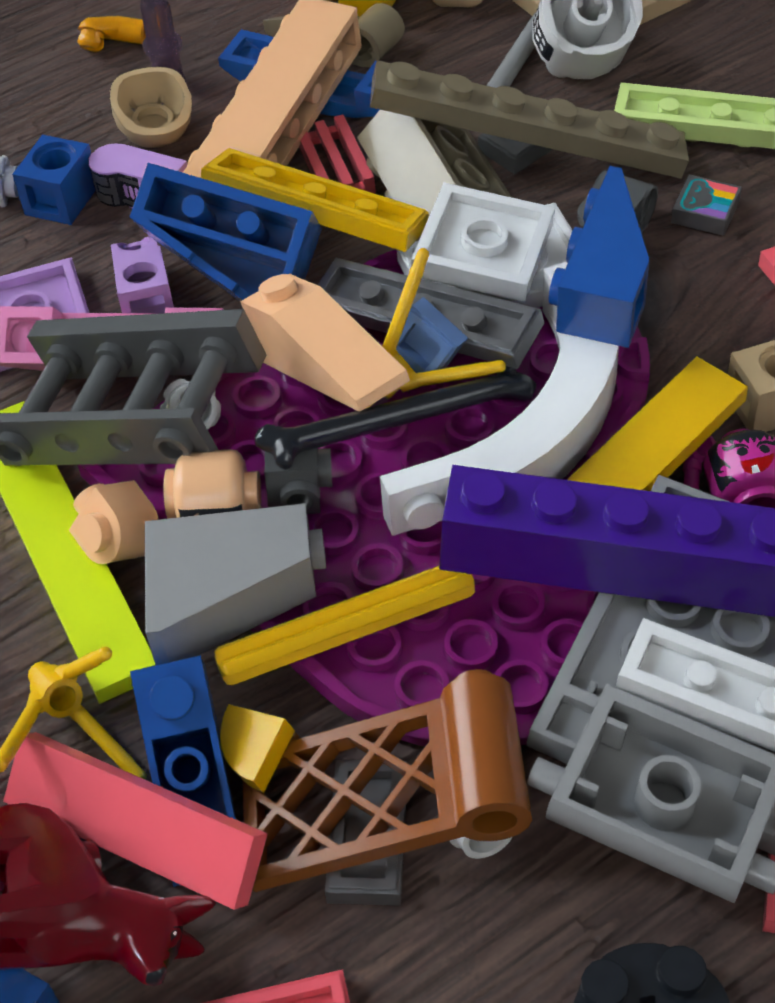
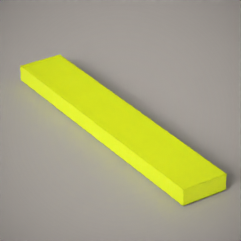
M24 401L0 410V413H19ZM0 460V495L77 658L79 659L101 647H109L112 650V656L109 660L85 673L98 703L101 704L132 690L133 685L130 671L155 666L153 655L108 565L92 561L70 533L69 529L77 518L78 513L73 507L74 498L57 465L15 466L4 465Z

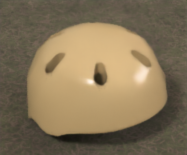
M166 67L141 68L118 76L112 83L110 91L112 115L118 129L128 140L142 147L157 148L176 142L185 133L191 120L192 100L184 78L177 71Z

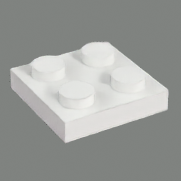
M443 183L411 258V266L417 251L420 248H425L429 251V257L422 279L526 302L553 226L555 207Z

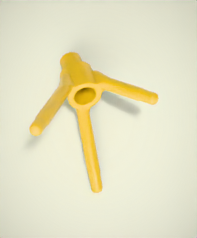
M420 248L417 251L386 338L382 344V347L407 370L410 381L386 395V399H390L399 390L406 392L421 386L500 373L506 369V364L503 360L415 373L405 359L397 352L396 348L429 257V251L425 248Z
M101 647L67 664L55 665L40 661L31 666L28 671L30 694L27 705L0 748V773L4 772L14 759L39 714L47 712L50 716L56 718L70 716L122 770L146 780V772L81 705L83 692L80 685L76 682L77 678L109 660L112 656V650L109 647Z

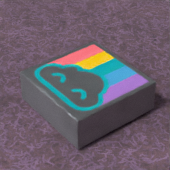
M689 174L673 207L671 223L724 236L740 202L742 187Z

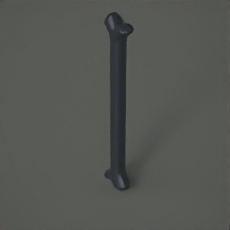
M506 366L504 372L365 408L360 412L354 411L296 427L285 428L266 424L257 430L254 443L259 449L272 454L278 467L287 470L292 467L294 458L301 452L508 397L520 401L530 400L535 394L536 382L527 375L517 372L516 368Z

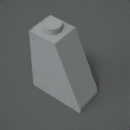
M306 503L145 521V633L155 665L199 656L316 597L314 570L326 569V556L322 529H309Z

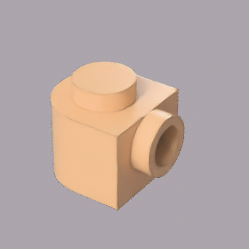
M135 480L106 485L101 483L94 484L83 490L76 497L73 507L77 511L78 516L69 531L92 561L98 564H107L145 556V521L159 519L154 506Z

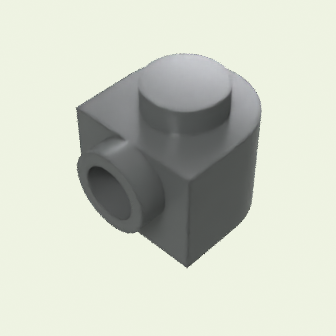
M316 448L301 452L294 458L292 467L287 470L278 467L274 456L265 452V481L268 507L306 503L307 514L321 513L320 487H332L331 448Z

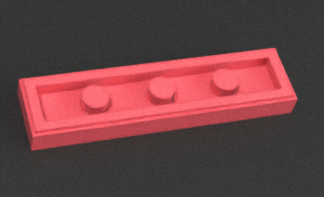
M28 733L16 753L3 802L7 804L29 803L49 808L70 825L80 838L86 841L92 840L97 846L203 896H207L233 910L248 906L268 833L40 733Z

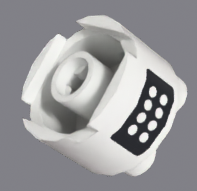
M540 0L532 21L534 45L540 58L546 63L547 70L558 78L593 79L616 68L624 58L643 18L642 0Z

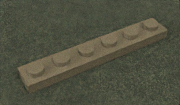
M379 60L376 62L371 86V108L681 179L689 163L684 132L677 130L667 123L654 122L649 124L628 119L624 115L612 110L598 112L576 107L571 102L560 98L546 100L525 95L518 89L509 86L490 87L473 83L468 78L458 74L443 76L419 70L414 65L406 62L387 63Z

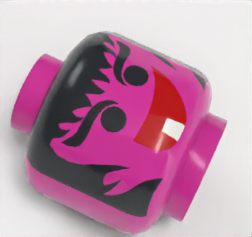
M736 429L728 432L708 450L703 461L704 473L710 494L733 503L775 508V435L762 430Z

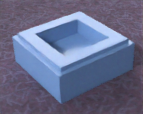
M422 297L411 306L396 350L416 373L443 369L449 365L468 337L428 300Z

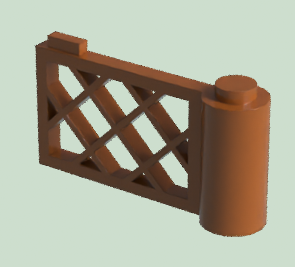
M481 669L469 670L459 674L443 688L438 699L300 738L294 732L276 770L292 766L299 770L300 773L277 803L267 798L265 792H260L243 781L244 823L268 833L252 889L254 892L461 837L476 841L508 839L519 835L529 828L533 820L511 684L503 677ZM428 727L430 741L412 765L391 754L405 733ZM357 747L367 753L344 784L339 783L324 773L341 751ZM385 764L402 774L403 777L379 808L360 796V793L381 765ZM432 769H433L434 779L428 776V774L430 773V771H431ZM316 782H318L336 795L314 824L310 826L293 815V812ZM419 786H422L436 795L439 818L408 826L396 817ZM352 804L373 817L354 841L338 845L328 838ZM265 809L269 811V814L267 816L265 814ZM285 823L305 835L287 859L267 864V847Z

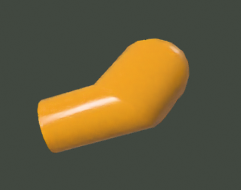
M124 16L87 17L78 27V30L81 32L77 41L82 49L91 52L101 51L104 47V39L146 45L150 39L151 27L149 21Z

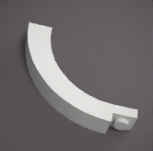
M567 262L544 268L543 313L555 334L559 348L558 360L545 386L520 415L488 438L447 456L380 476L383 516L392 536L413 529H426L442 521L452 465L563 479L591 447L601 431L611 407L616 385L619 346L556 332L557 306L551 305L548 302L549 289L556 268L566 269Z

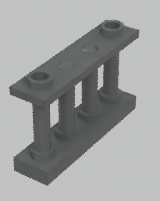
M244 309L36 320L27 338L44 363L45 368L19 413H0V460L4 465L15 466L176 464L181 455L190 456L192 452H212L218 450L201 418L222 374L259 372L267 354ZM169 375H193L177 409H152ZM117 377H140L123 410L99 411ZM88 378L70 411L48 412L66 379Z

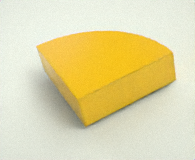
M228 704L220 731L222 752L230 767L245 783L264 793L295 730L285 718Z

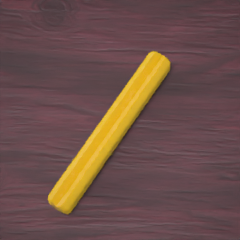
M439 566L219 646L214 651L218 670L226 685L238 684L471 597L475 593L474 577L472 574L439 570Z

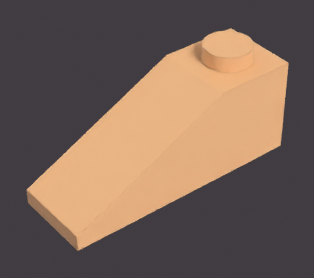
M281 274L265 280L259 286L258 292L240 301L267 354L263 363L356 411L364 410L410 381L407 370L323 288L292 274Z

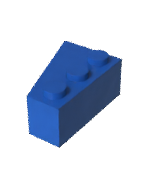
M149 162L147 163L130 214V218L147 235L238 301H242L258 292L261 283L273 276L292 274L305 280L322 230L313 211Z

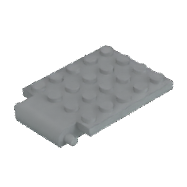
M658 475L651 489L652 492L726 501L661 475ZM599 592L528 735L527 747L567 764L566 768H563L538 757L530 772L527 785L552 796L547 808L546 819L732 903H735L743 882L773 895L775 892V861L756 853V849L759 848L775 856V752L704 725L616 687V683L643 618L775 667V617Z

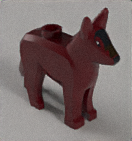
M29 803L0 806V892H2L0 895V970L56 967L91 960H108L121 964L129 974L142 984L158 986L164 982L167 968L174 959L196 957L204 953L203 945L195 937L184 931L183 926L213 909L216 901L201 895H181L163 898L110 884L102 872L101 856L97 845L92 840L81 841L75 830L51 809Z

